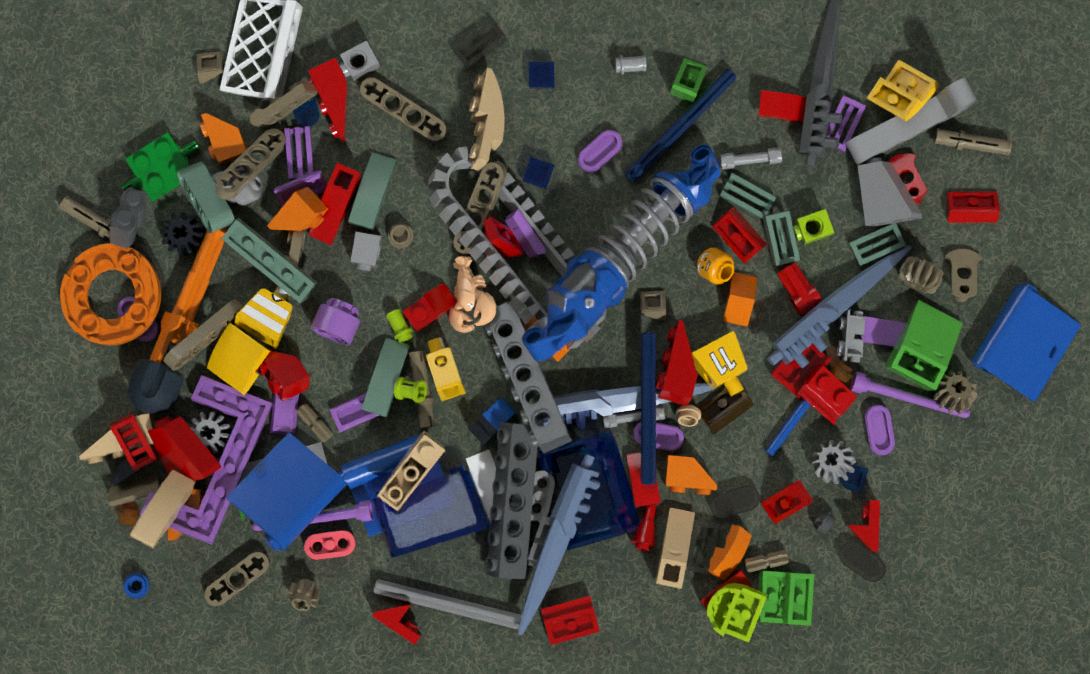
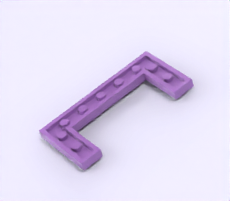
M201 375L191 397L192 401L238 419L219 461L222 468L214 472L199 509L196 510L183 505L169 528L213 545L231 503L226 497L239 485L272 408V403L248 393L244 396L233 387ZM149 493L147 500L143 506V509L140 513V517L143 514L146 507L148 506V504L150 503V501L152 500V498L154 497L155 493Z

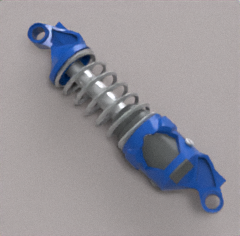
M699 145L692 150L690 154V170L676 173L660 171L652 177L650 181L651 190L641 189L642 197L647 205L638 200L631 201V208L638 218L628 212L620 213V220L628 231L618 224H609L610 233L614 238H609L605 235L598 236L600 245L595 248L589 247L580 256H575L566 266L567 272L564 277L559 278L546 292L548 307L547 325L544 327H532L522 335V342L535 361H544L560 351L568 342L586 337L588 331L602 317L606 308L616 306L621 302L629 282L634 281L636 278V270L646 268V258L656 257L658 253L657 246L663 247L668 244V235L678 233L679 223L688 222L689 218L693 217L700 207L709 202L712 185L721 175V166L709 145ZM645 193L655 197L656 201L652 203ZM635 204L646 210L643 215L637 210ZM624 216L635 222L633 226L626 221ZM665 220L674 222V230L667 231L663 222ZM613 228L619 230L624 235L620 238ZM655 231L664 234V241L661 243L656 242L652 234ZM644 243L652 245L654 248L653 253L645 254L641 246ZM635 255L642 257V265L637 266Z

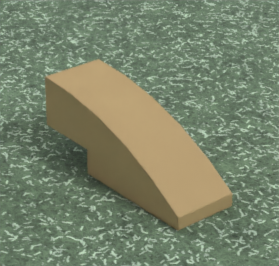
M172 470L144 510L130 536L154 548L176 519L181 507L190 497L195 481Z

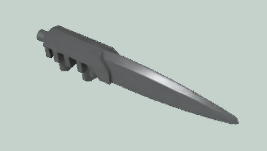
M830 0L813 62L800 143V153L806 155V167H815L816 157H826L825 147L838 148L839 138L827 137V135H830L829 123H842L841 113H830V111H833L831 101L838 47L840 0Z

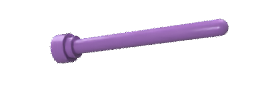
M855 372L850 387L852 392L861 394L862 392L871 391L948 413V408L944 406V408L939 409L941 402L935 401L933 398L870 381L866 374ZM954 410L950 414L962 418H968L970 416V410H964L963 413L958 414Z
M371 500L360 501L354 508L320 512L310 524L356 518L362 522L372 521L374 518ZM254 522L252 523V529H253V530H255V531H261V530H262V529H261L258 525H256Z

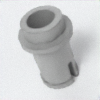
M619 55L618 58H615L616 73L624 75V72L646 71L645 55L634 57Z

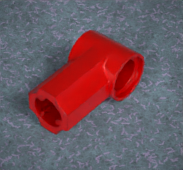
M796 262L777 273L778 278L790 295L789 299L801 317L822 302L821 296L815 287L808 283Z

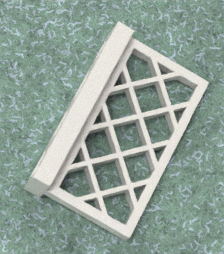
M240 0L220 91L271 101L284 93L303 6L294 0H249L257 2L261 8L249 17L245 11L247 0ZM275 5L282 6L281 16L272 21L267 11ZM264 13L270 23L258 31L252 21ZM250 24L255 34L243 41L240 36L241 28ZM273 28L277 33L276 40L267 45L261 35ZM259 38L264 48L252 55L246 45ZM244 48L250 58L238 65L234 60L235 53ZM268 52L271 57L270 65L261 69L256 59ZM253 62L259 72L247 80L241 69ZM238 72L244 82L236 88L228 87L230 77ZM261 76L266 82L263 93L255 92L250 85Z

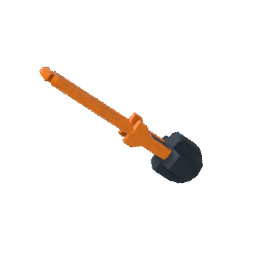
M226 227L213 233L206 231L173 312H164L161 320V332L150 359L142 358L137 361L130 378L128 393L131 402L143 413H162L171 408L178 397L184 377L177 370L173 371L164 363V358L172 348L200 326L193 321L224 245V241L221 238L228 230Z

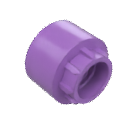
M330 298L326 304H320L310 329L334 342L350 346L360 325V320L357 319L359 310L342 300Z

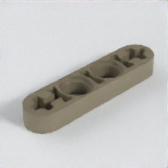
M367 78L361 83L360 92L366 101L431 142H439L445 138L446 126L436 116L376 78ZM376 84V90L383 94L384 90L388 91L383 95L381 103L376 102L380 99L376 94L367 95L368 91L365 88L367 85L372 86ZM389 97H397L400 100V105L397 109L390 110L386 107V100ZM416 110L420 112L421 119L418 123L412 124L407 121V114L410 111ZM429 117L430 119L427 123L433 127L437 124L440 125L439 130L442 133L430 136L431 131L426 126H424L423 130L418 128L424 124L425 118Z
M268 129L217 178L215 185L216 195L225 200L236 197L282 152L286 141L284 133L278 129ZM269 140H270V141H274V140H277V141H278V143H277V142H273V143L270 145V147L268 148ZM255 152L261 153L265 159L256 160L251 154ZM240 167L246 168L250 174L240 175L236 169ZM231 180H233L231 188H223V186H227L229 183H231Z
M498 161L490 162L483 167L465 210L469 216L472 212H477L481 216V223L478 228L482 233L485 230L483 221L491 216L507 177L505 165ZM496 167V172L500 174L499 177L494 178L491 185L484 184V181L487 183L492 178V173L489 170ZM482 189L488 190L491 194V199L488 203H483L479 198V192ZM464 227L454 237L453 243L459 253L467 254L477 243L473 240L471 245L465 249L459 241L467 232Z
M237 299L230 301L172 348L165 356L164 363L173 371L180 369L219 337L229 323L234 324L235 316L244 306Z

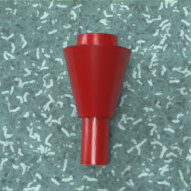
M654 504L646 506L644 519L641 520L631 540V543L635 545L634 548L637 550L649 552L650 548H655L654 516L657 506Z

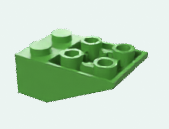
M917 300L884 368L928 391L936 390L948 367L963 323Z

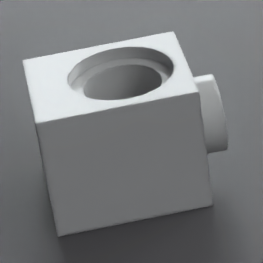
M367 41L340 54L343 62L339 63L345 77L351 75L353 81L380 67ZM355 57L365 59L363 66L359 68L353 67L351 62Z
M361 232L355 233L350 260L352 264L356 265L355 269L370 271L371 267L377 268L382 243L381 236Z

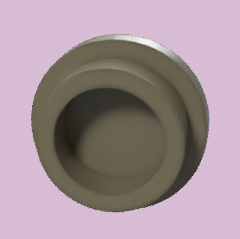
M397 223L388 232L389 242L396 248H406L413 241V231L407 224Z

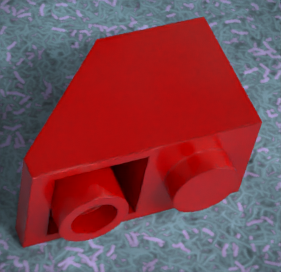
M270 351L257 369L258 373L261 376L264 375L268 380L271 392L274 395L277 394L282 402L309 389L310 375L296 356Z

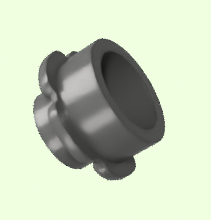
M829 511L828 514L822 512L814 524L817 526V532L820 531L825 535L837 519L831 515L832 511Z

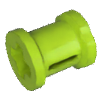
M399 377L394 384V396L396 399L403 400L404 398L413 399L414 402L420 403L426 398L427 384L425 381H408L406 377Z

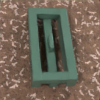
M733 173L720 194V197L762 220L776 199L775 196ZM733 181L753 191L754 193L762 196L763 198L769 200L768 203H765L760 199L752 196L751 194L743 191L742 189L734 186L732 184ZM730 189L764 208L763 212L728 194V190Z
M790 211L763 216L773 266L799 261L800 257ZM780 218H783L789 248L791 252V257L789 258L786 250ZM772 220H774V225H775V229H776V234H777V238H778V243H779V247H780V252H781L782 259H780V257H779V252H778L777 243H776V239H775V234H774V230H773Z
M893 223L850 242L849 246L853 251L858 266H862L906 246L897 224ZM893 230L894 235L858 250L857 245ZM897 239L898 244L862 259V254Z

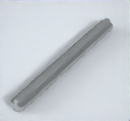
M380 579L375 582L374 593L377 595L517 630L522 616Z

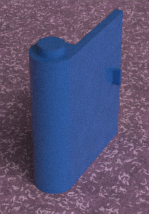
M1024 282L1023 285H1016L970 363L983 372L996 376L1017 392L1035 402L1081 327V324L1036 293L1037 289L1034 286Z
M288 433L226 499L265 531L267 538L265 542L272 550L284 552L346 485L344 479L291 433Z
M421 433L341 465L342 471H339L338 474L344 479L345 485H348L351 489L356 504L367 500L372 502L374 518L372 521L364 522L369 537L455 503L438 460L398 511L377 496Z

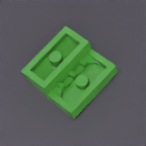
M759 570L758 590L768 595L757 622L811 626L814 574Z

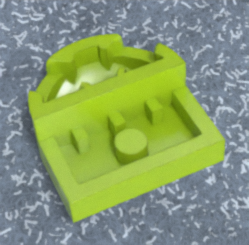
M740 583L725 585L715 592L710 599L707 607V617H709L713 629L720 635L724 636L726 633L749 643L768 594Z

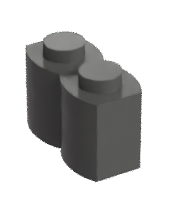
M131 187L123 192L120 198V206L111 217L109 242L111 244L126 249L133 244L137 228L145 219L146 192Z

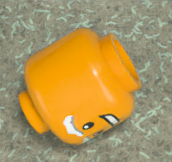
M715 247L709 248L699 256L697 272L701 277L715 285L722 284L732 277L734 261L730 255Z

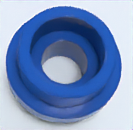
M133 573L127 576L123 587L129 597L138 599L148 593L150 584L145 575ZM134 581L141 583L140 590L136 591L133 589Z

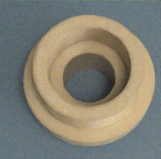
M687 404L676 410V417L679 424L692 427L697 425L701 419V411L696 406Z

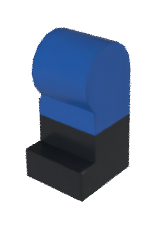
M502 397L481 415L468 430L485 445L498 432L500 422H507L516 411Z

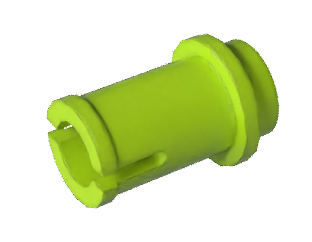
M396 309L386 315L395 333V340L398 339L399 343H402L413 337L411 333L413 330L408 327L400 309Z

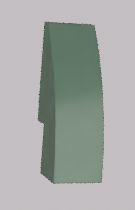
M372 152L348 220L349 224L374 231L396 159Z
M389 338L385 339L362 410L383 417L388 416L394 397V384L401 377L410 345L399 343Z

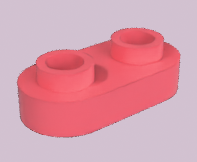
M344 530L313 534L306 539L304 550L310 558L315 560L342 557L354 551L356 540L353 534ZM344 538L348 541L346 548L339 546L338 542L340 539ZM315 542L322 544L321 551L317 552L314 550L313 545Z

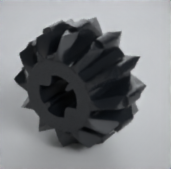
M181 212L180 219H178L176 214H171L172 223L167 220L163 221L168 230H160V234L167 235L161 241L162 244L170 243L168 251L173 252L177 248L178 255H183L184 247L189 254L193 253L192 244L196 247L201 246L195 239L204 237L202 232H196L202 228V224L200 222L194 224L196 217L191 215L187 219L185 212ZM185 228H187V230H185L187 236L185 238L180 237L179 239H177V237H179L177 231L179 229L184 230Z

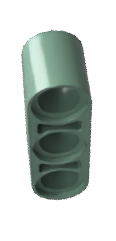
M200 161L177 171L181 187L209 233L233 224L235 221L233 213L226 200L216 195V183L203 162Z

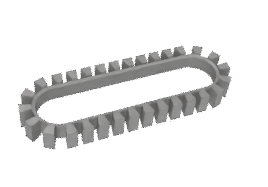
M467 147L457 148L451 156L446 153L434 167L435 170L428 180V187L440 188L435 190L429 198L433 208L443 202L446 204V207L439 216L445 224L453 215L457 218L449 227L455 236L463 227L467 232L459 240L465 249L473 240L477 243L469 252L475 261L483 252L487 257L479 265L485 274L493 265L497 268L489 277L495 286L505 278L507 282L499 290L506 299L513 291L517 293L509 304L515 311L523 304L528 307L519 315L526 324L535 316L537 321L530 328L546 326L547 313L450 191L449 176L453 171L469 169L478 174L481 171L471 169L472 159H468ZM496 167L489 170L492 173L491 180L487 182L489 185H491L494 178L500 175L496 172ZM508 172L498 197L511 213L518 209L522 212L546 249L545 256L561 276L564 277L567 272L566 263L575 256L568 247L561 255L558 254L557 250L565 242L559 235L551 243L547 240L555 231L549 222L541 230L538 229L537 226L545 217L539 210L531 218L527 215L535 205L529 197L521 206L517 201L525 192L519 185L511 193L507 190L515 181ZM606 310L602 317L588 331L587 336L568 342L566 344L567 349L577 348L582 342H588L601 329L598 325L606 318Z

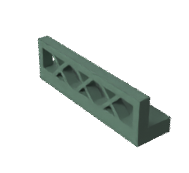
M240 218L233 222L221 238L224 242L297 302L301 303L312 295L311 290L317 284L312 277Z

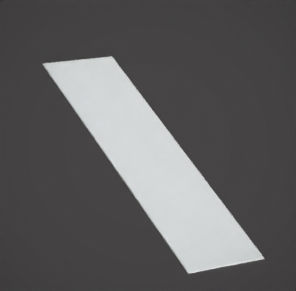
M490 450L466 458V461L491 523L490 509L493 505L494 495L492 485L495 480L496 467ZM510 522L507 524V530L510 527Z

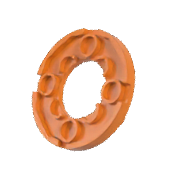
M111 243L91 247L74 259L73 265L63 277L60 289L62 312L71 328L88 341L108 346L128 343L142 335L157 316L161 303V283L157 271L143 254L129 247L126 249ZM108 270H118L125 273L132 280L135 288L133 304L125 315L117 319L99 317L91 309L88 301V290L92 281L99 274Z

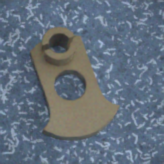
M969 249L951 251L945 256L951 267V294L956 301L965 302L968 298L977 294V264L983 258L978 253ZM959 268L968 269L971 274L970 278H960L957 270Z

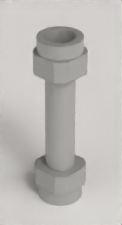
M768 148L767 152L734 156L733 153L720 154L721 170L734 169L735 165L768 162L769 165L782 163L781 148Z
M663 404L656 405V421L665 419ZM641 410L603 416L604 428L617 427V424L640 421Z

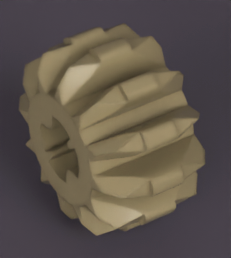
M907 257L899 270L898 278L903 284L908 285L909 288L933 294L940 286L944 273L938 266L925 259Z
M952 370L943 375L937 389L933 390L936 393L934 400L941 402L939 409L945 406L948 408V414L954 410L960 414L972 407L973 402L977 398V393L975 392L977 384L970 383L971 376L965 378L962 375V371L955 374Z

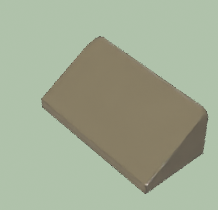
M153 475L111 487L109 489V506H120L147 498L150 492L156 493L161 486L159 476Z

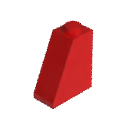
M165 416L155 421L156 426L148 430L149 436L168 475L174 470L196 481L204 479L222 468L217 459L181 416L173 419Z

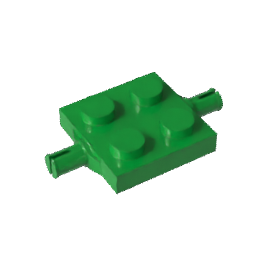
M169 132L165 133L125 159L132 169L134 178L121 185L125 191L129 186L134 189L140 187L146 191L152 202L158 200L180 186L177 171L190 166L187 156L200 149L193 140L181 148L174 142Z

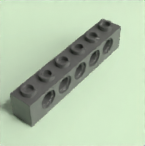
M511 301L496 307V315L484 327L488 335H493L496 343L492 344L497 357H502L505 365L501 366L506 379H511L514 387L510 389L516 403L521 401L523 410L520 411L521 417L525 425L530 424L533 432L529 433L531 441L535 448L539 446L542 452L546 453L571 442L572 439L539 361H535L522 342V335L526 330L518 311L512 308L509 304ZM505 330H512L510 336L502 337ZM514 352H522L519 358L511 359V355ZM523 374H531L527 381H520ZM535 395L540 396L537 403H529L531 397ZM550 418L547 425L538 426L541 419Z
M500 422V428L497 432L498 451L495 457V480L492 485L494 495L493 505L490 509L489 550L485 562L486 575L495 578L526 579L537 447H534L529 433L533 432L530 424ZM517 445V450L514 454V446ZM513 470H514L515 474H514V478L512 479V478H511V474H512V472H513ZM512 496V502L509 505V499ZM510 522V527L507 530V524ZM507 547L508 551L507 554L504 556V551Z

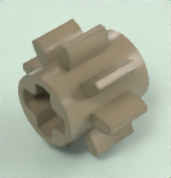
M301 579L298 585L296 583L291 584L287 599L292 601L291 605L295 609L307 611L310 606L316 608L321 591L317 589L313 581Z

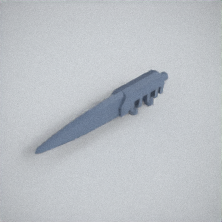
M904 246L886 256L826 297L773 342L772 348L775 352L767 358L769 363L774 366L780 360L785 364L795 360L801 368H804L809 361L802 354V351L812 343L820 353L825 350L828 345L823 341L821 335L830 329L828 324L835 321L882 279L911 250L912 246Z
M696 383L693 396L714 389H711L707 383ZM641 386L604 391L593 389L553 396L563 420L570 424L572 423L571 419L575 418L576 428L580 430L586 428V416H591V419L594 420L597 419V413L602 416L613 415V413L641 408ZM656 388V405L671 402L657 398L659 389ZM550 418L542 419L543 426L549 423Z
M585 454L581 465L572 463L550 516L551 526L540 552L525 600L518 628L519 635L525 632L554 578L570 538H574L577 530L575 522H581V518L577 517L578 511L582 513L590 511V505L582 502L584 498L590 500L591 494L586 493L587 489L597 490L600 487L599 480L592 478L593 476L598 477L599 473L590 469L595 458L591 455Z

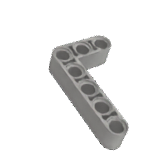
M962 78L944 88L937 96L929 99L908 121H904L896 116L854 137L845 144L858 166L866 162L867 159L874 158L962 113L975 103L977 99L966 78Z

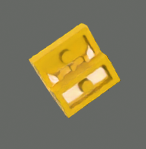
M898 60L886 79L880 77L867 99L900 119L908 121L927 103L940 84L931 77Z
M229 323L211 354L207 369L245 396L259 376L256 370L270 351L235 325Z

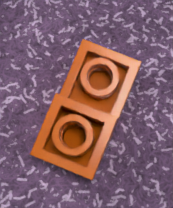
M732 525L726 537L725 548H715L714 554L710 559L708 571L719 580L725 581L744 556L752 535L741 526Z

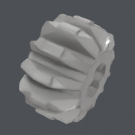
M213 411L210 412L208 419L206 414L201 412V422L193 418L191 421L196 425V428H190L209 451L211 446L213 453L217 454L219 453L217 444L223 448L227 445L222 441V438L229 439L231 434L223 433V430L229 429L230 424L220 425L225 417L221 415L215 420L216 413ZM206 427L215 429V435L212 434L214 437L211 440L203 435L204 431L207 432L205 430Z
M830 440L829 447L827 448L820 444L822 452H814L813 456L817 460L812 462L813 468L817 469L815 472L817 477L823 476L825 483L830 482L832 479L834 484H838L839 477L848 481L846 472L853 473L855 471L851 466L856 463L855 457L851 456L853 453L850 447L845 448V444L841 441L835 445L834 441ZM833 459L837 461V464L834 466L831 464Z

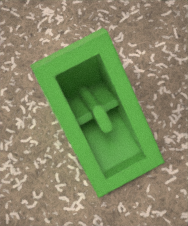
M684 58L670 94L693 103L707 66Z

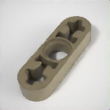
M254 552L206 588V601L212 606H220L226 603L269 569V557L263 552ZM254 557L257 559L263 558V569L255 568L250 573L254 576L250 579L248 572L241 566L246 564V568H249L254 564ZM239 571L244 575L245 580L241 586H234L231 583L230 577L232 573ZM225 579L226 585L233 592L229 594V591L226 590L221 594V601L218 599L212 600L210 597L213 595L212 589L219 590L225 585L221 581Z

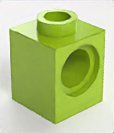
M826 209L798 218L795 221L796 226L793 227L796 240H801L803 245L834 234ZM807 222L817 224V234H809L806 231Z

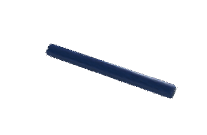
M726 69L625 172V176L631 182H636L736 80L737 76L730 69Z
M643 332L641 334V483L644 485L656 483V334L654 332Z

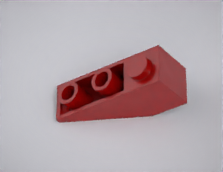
M336 58L308 70L311 78L307 79L309 84H314L322 99L318 101L323 115L329 114L333 122L328 124L334 138L340 137L341 141L344 142L346 141L348 83Z
M336 164L321 199L328 210L322 216L324 218L323 222L314 229L311 227L308 236L332 246L361 182L362 175L360 172L342 164Z
M679 320L675 327H670L666 341L670 342L669 349L665 350L662 356L661 365H664L663 374L659 373L656 388L659 389L657 398L686 406L693 397L697 371L684 323L682 320Z

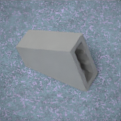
M871 158L866 160L867 164L858 165L865 226H882L922 219L921 211L892 163L883 162L881 158Z

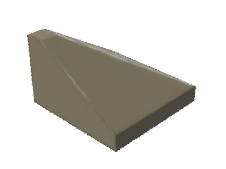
M221 51L196 54L199 83H205L223 73Z
M665 290L639 292L641 315L665 321Z

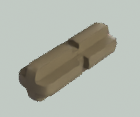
M304 403L297 409V414L308 426L312 427L311 430L322 442L328 441L333 436L332 431L322 420L319 421L318 415L308 404Z
M783 550L769 553L765 557L760 555L747 558L744 563L747 572L767 569V566L771 568L788 564L789 559L787 552Z

